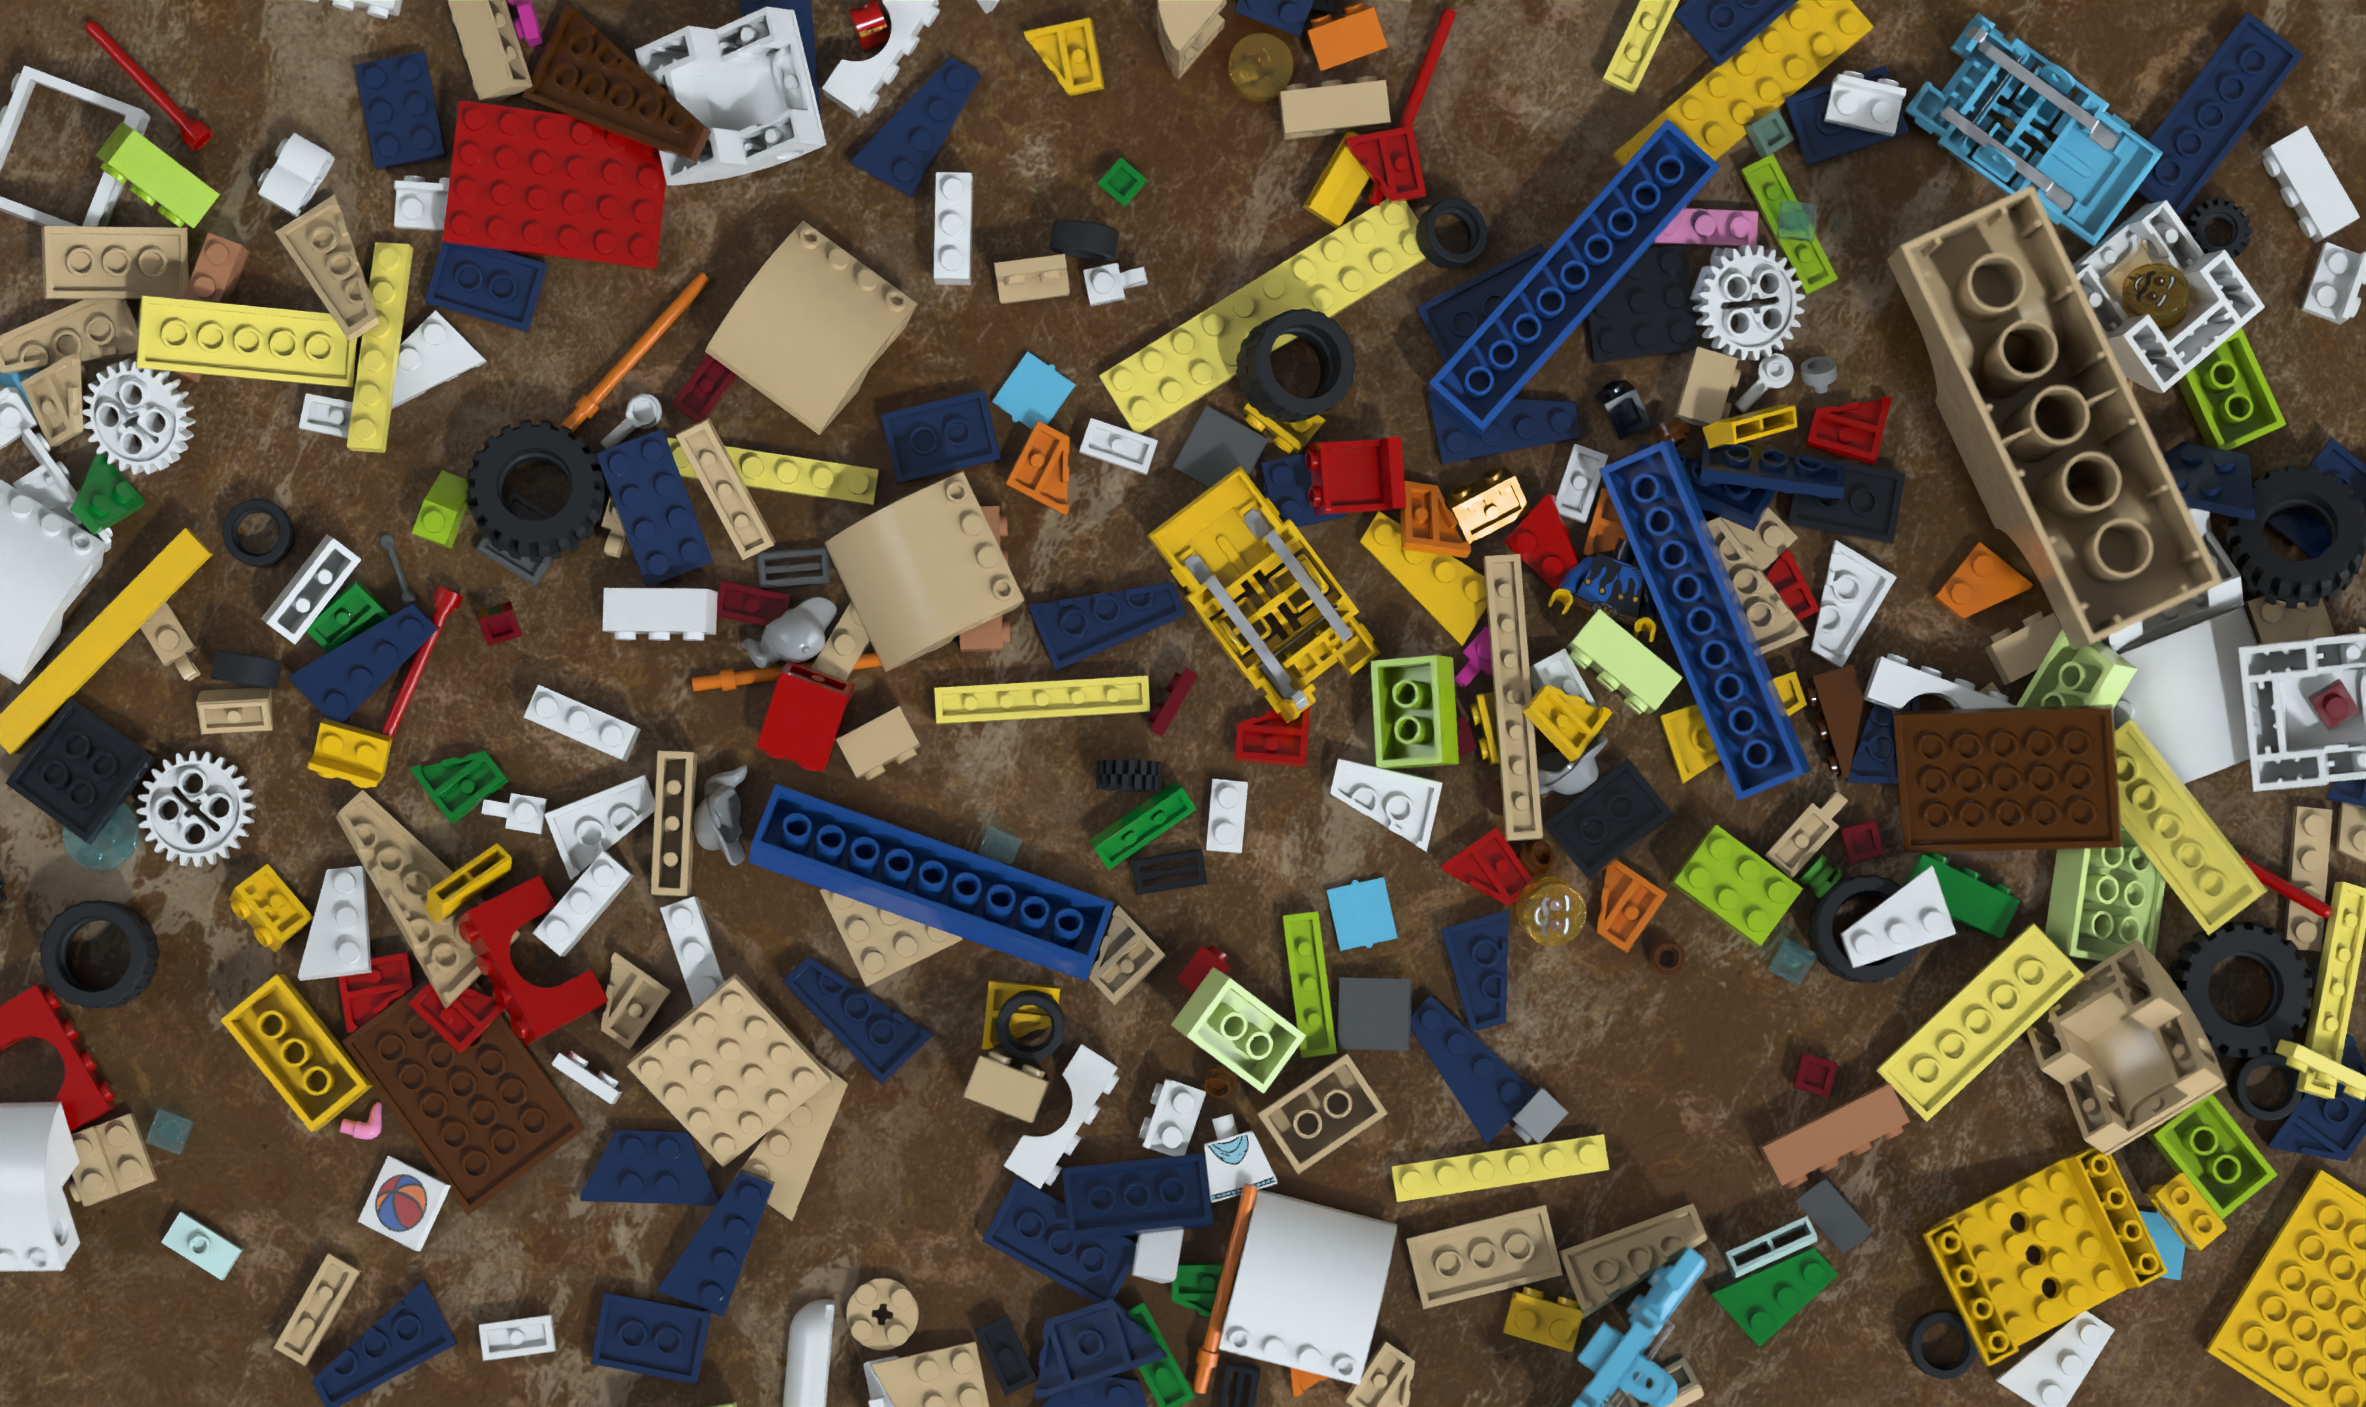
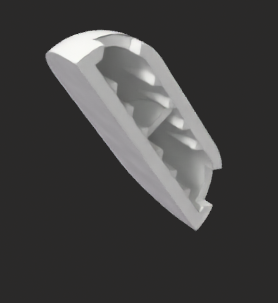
M819 1299L806 1304L796 1313L791 1322L783 1407H826L835 1300Z

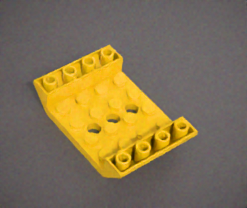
M2094 1146L2062 1158L1948 1216L1923 1234L1986 1367L2019 1351L2018 1346L2107 1299L2127 1289L2140 1288L2168 1273L2112 1155L2106 1156ZM2014 1213L2022 1215L2025 1221L2024 1229L2020 1233L2014 1231L2010 1224V1219ZM2031 1245L2037 1247L2040 1251V1261L2035 1266L2030 1264L2026 1258V1251ZM2046 1278L2053 1280L2056 1285V1293L2052 1298L2046 1297L2042 1291V1283Z

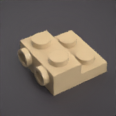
M133 1113L71 1135L79 1164L72 1172L74 1181L69 1182V1187L76 1202L82 1201L84 1207L157 1181Z

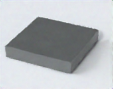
M1206 405L1172 469L1207 488L1212 487L1238 466H1241L1249 476L1269 439Z
M513 489L504 501L507 509L514 516L523 520L541 521L554 516L553 513ZM484 537L481 538L475 548L476 551L535 587L538 586L553 561L551 556L541 557V562H530V558L524 556L520 560L509 556V552L505 550L498 551L492 546L491 541Z
M1339 977L1337 1049L1410 1051L1412 979Z

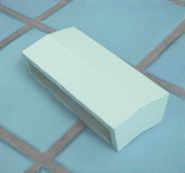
M1808 1216L1726 1252L1724 1258L1732 1276L1737 1278L1817 1242V1234ZM1804 1227L1807 1236L1775 1249L1772 1241ZM1766 1245L1769 1253L1737 1267L1734 1261L1735 1258Z

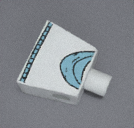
M1233 1114L1212 1119L1218 1140L1204 1144L1212 1203L1242 1194L1244 1183L1256 1185L1258 1189L1278 1184L1253 1130L1238 1134Z

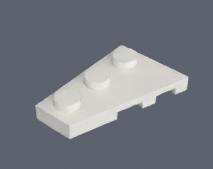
M436 310L400 345L391 409L425 393L430 388L445 381L448 382L458 377L459 374L487 362Z
M1837 540L1833 543L1810 651L1834 666L1842 668L1897 577Z
M644 774L546 812L544 814L570 880L590 865L602 851L608 850L655 811V797Z
M363 866L328 869L326 871L297 977L300 981L372 973L366 875Z
M2085 1311L2066 1321L2050 1334L2044 1342L2019 1359L2020 1361L2008 1371L1998 1376L1995 1381L2035 1407H2066L2115 1329L2088 1311Z

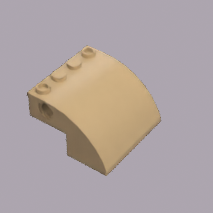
M1157 0V28L1160 46L1172 75L1178 80L1224 28L1225 19L1218 13L1226 5V0Z
M802 221L771 255L745 288L717 329L705 352L820 435L859 391L870 367L905 329L917 303L805 221Z
M963 471L888 505L843 530L824 544L885 672L949 644L955 636L1013 611L1025 601Z
M2138 940L2085 972L2084 976L2026 1029L2040 1069L2064 1085L2083 1139L2106 1156L2227 1085L2213 1049L2188 1002L2161 964Z

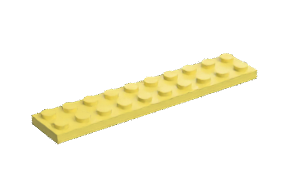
M1385 199L1380 202L1379 206H1374L1102 373L1099 375L1101 382L1131 430L1135 433L1143 434L1234 378L1237 370V354L1241 349L1240 345L1247 338L1249 332L1262 322L1292 309L1300 310L1302 308L1311 309V311L1315 312L1320 311L1331 318L1425 260L1426 258L1420 251L1416 240L1418 219L1406 201L1390 204ZM1291 334L1279 336L1273 344L1271 354L1298 337Z

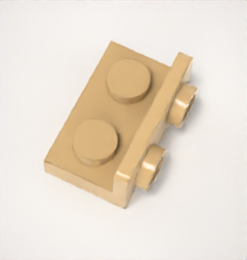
M1065 254L994 263L1001 304L1068 296L1070 294Z

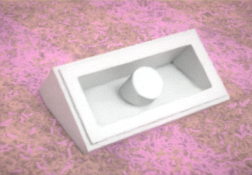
M1184 1229L1138 1234L1131 1275L1161 1284L1173 1282L1177 1274Z

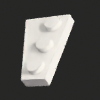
M1338 758L1330 794L1427 852L1443 782Z
M1933 865L1929 866L1916 878L1901 887L1892 896L1840 934L1851 968L1956 934Z

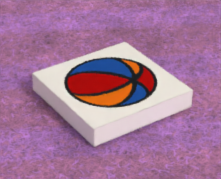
M387 1156L358 1222L415 1251L421 1252L451 1185L394 1157Z

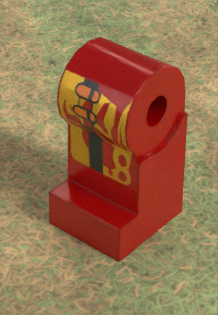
M870 0L863 6L848 10L849 21L864 53L888 43L891 33L876 0Z

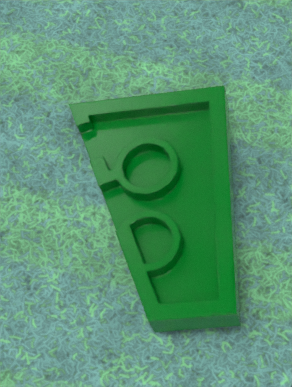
M1812 1247L1760 1272L1744 1277L1724 1288L1717 1289L1711 1292L1710 1295L1758 1347H1761L1839 1274Z

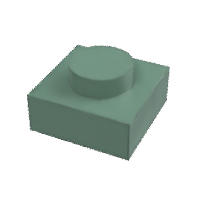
M1778 109L1771 111L1745 127L1761 158L1769 156L1794 140Z

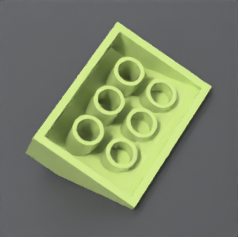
M2122 823L2121 848L2057 849L2045 934L2069 958L2101 963L2137 940L2155 957L2166 880Z

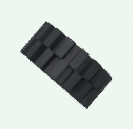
M2224 198L2210 199L2200 204L2187 217L2188 221L2184 225L2204 254L2226 250L2233 260L2249 245L2251 240L2249 235L2252 234V227H2249L2248 223L2251 219L2249 215L2244 216L2242 212L2245 209L2242 206L2236 207L2234 205L2235 201L2230 199L2226 202ZM2217 218L2224 220L2228 224L2230 238L2225 244H2213L2206 238L2205 226L2209 220Z
M1097 760L1096 789L1129 792L1161 791V762L1147 760Z

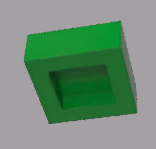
M1120 157L1097 184L1098 187L1125 209L1147 184V179Z

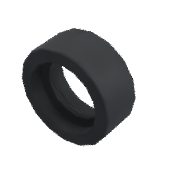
M1448 198L1439 201L1421 215L1416 226V240L1420 251L1429 262L1439 268L1455 269L1466 265L1482 252L1487 242V226L1484 217L1474 205L1464 199ZM1441 215H1453L1466 227L1468 246L1464 251L1452 253L1445 249L1437 240L1435 221Z
M1070 219L1055 220L1053 222L1050 250L1079 259L1112 261L1116 258L1119 231L1113 227L1093 222Z
M255 498L242 501L231 509L224 521L222 534L225 547L234 558L251 567L265 568L276 565L287 556L293 546L295 533L292 520L285 510L269 500ZM257 512L266 513L273 517L278 524L280 532L278 542L274 548L263 554H253L246 551L239 543L238 538L239 525L243 519Z
M215 650L210 677L215 680L277 689L282 662L255 655Z
M1036 990L1020 991L1009 997L1000 1008L996 1023L997 1037L1003 1049L1014 1058L1024 1061L1042 1060L1052 1054L1061 1043L1065 1029L1064 1014L1057 1001L1048 994ZM1022 1006H1039L1051 1018V1033L1043 1043L1037 1046L1020 1044L1013 1038L1010 1032L1009 1022L1011 1016Z
M2274 1053L2245 1058L2238 1064L2232 1074L2230 1082L2232 1098L2238 1109L2251 1118L2263 1121L2282 1119L2291 1114L2301 1101L2303 1092L2296 1090L2299 1071L2285 1064L2287 1061L2286 1057ZM2266 1065L2280 1070L2287 1080L2288 1087L2282 1102L2270 1108L2257 1106L2250 1100L2246 1091V1082L2250 1073L2254 1069Z
M1944 1309L1929 1311L1920 1316L1910 1328L1907 1338L1908 1354L1914 1365L1925 1374L1942 1380L1957 1378L1966 1373L1976 1361L1978 1349L1960 1314ZM1940 1323H1947L1957 1328L1964 1342L1962 1355L1956 1362L1945 1366L1933 1364L1926 1358L1922 1350L1924 1334L1930 1327Z

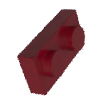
M708 354L672 405L698 423L710 416L738 375Z
M721 581L717 598V617L766 627L772 621L782 617L790 609L792 596Z
M1187 668L1182 675L1175 672L1166 688V691L1171 694L1165 705L1158 702L1147 720L1153 724L1150 732L1163 738L1198 679V674Z

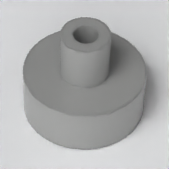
M1825 356L1805 360L1801 364L1803 383L1808 386H1814V392L1816 393L1827 392L1828 384L1834 382L1838 376L1836 361Z

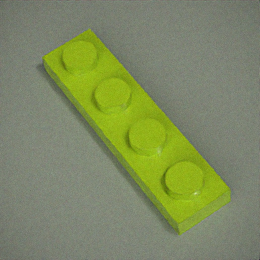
M1774 154L1741 169L1740 173L1783 256L1787 258L1789 267L1796 268L1794 277L1796 280L1802 281L1800 288L1803 294L1807 296L1835 282L1838 277ZM1789 237H1794V238H1803V239H1802L1801 241H1799V240H1790V239H1788V238H1789Z
M1318 911L1282 916L1297 1029L1306 1035L1299 1045L1301 1058L1337 1054Z

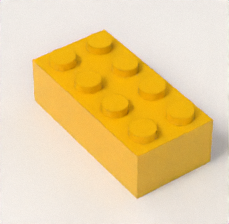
M276 974L221 1019L222 1023L311 1132L319 1131L373 1087L358 1064L284 974Z

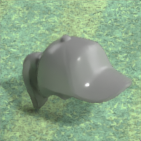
M808 598L794 609L787 610L782 617L769 623L764 630L761 641L748 638L741 643V647L748 651L749 657L759 668H768L778 661L787 662L790 660L795 663L807 661L824 648V632L834 620L837 608L833 602L826 598Z
M1598 732L1581 756L1572 762L1561 752L1548 753L1538 758L1539 794H1545L1551 790L1566 795L1584 792L1598 778L1599 770L1595 756L1607 744L1608 738Z
M746 765L710 777L704 785V799L700 802L693 815V831L699 845L707 850H722L728 862L733 866L743 862L746 857V850L740 839L743 835V830L740 826L741 803L735 791V787L743 782L746 777Z

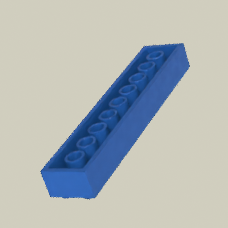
M1666 119L1429 382L1427 389L1478 435H1481L1714 177L1720 165Z
M1673 441L1660 442L1600 468L1599 471L1737 800L1739 801L1809 772L1811 769Z
M777 784L774 786L751 843L748 862L1087 981L1114 905V902Z

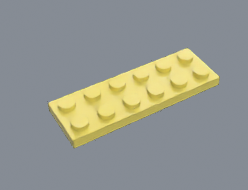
M141 296L135 368L352 388L357 338L349 342L331 314Z
M2131 719L2115 731L2121 823L2202 928L2210 935L2267 892V890L2140 727Z
M2032 922L1876 1068V1071L1888 1083H1891L1892 1087L1927 1122L2084 976V973Z

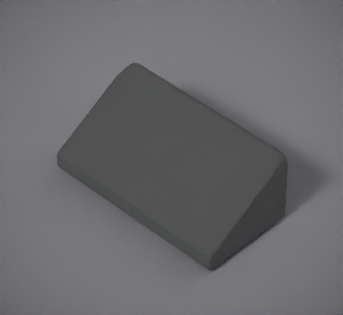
M1825 1177L1817 1180L1795 1200L1843 1255L1873 1232Z

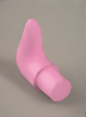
M376 1102L373 1105L366 1123L344 1118L341 1123L340 1132L353 1135V1138L373 1139L381 1133L382 1128L381 1102Z

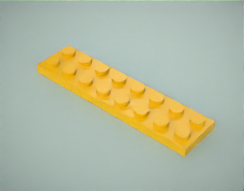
M1851 0L1797 1L1722 66H1717L1613 154V157L1623 168L1668 119L1716 161L1747 135L1746 126L1781 107L1785 103V98L1794 96L1869 33L1874 26Z

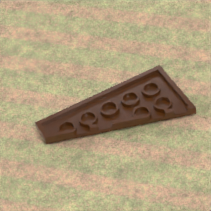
M568 2L566 3L531 77L533 87L526 89L522 97L530 103L568 115L576 120L697 163L711 131Z

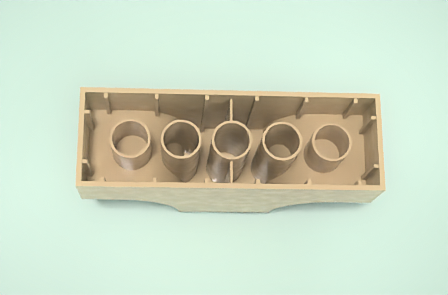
M2031 185L1901 245L1887 261L1925 341L1937 385L1935 403L1995 529L2005 532L2029 562L2050 601L2072 650L2075 651L2223 583L2034 186Z

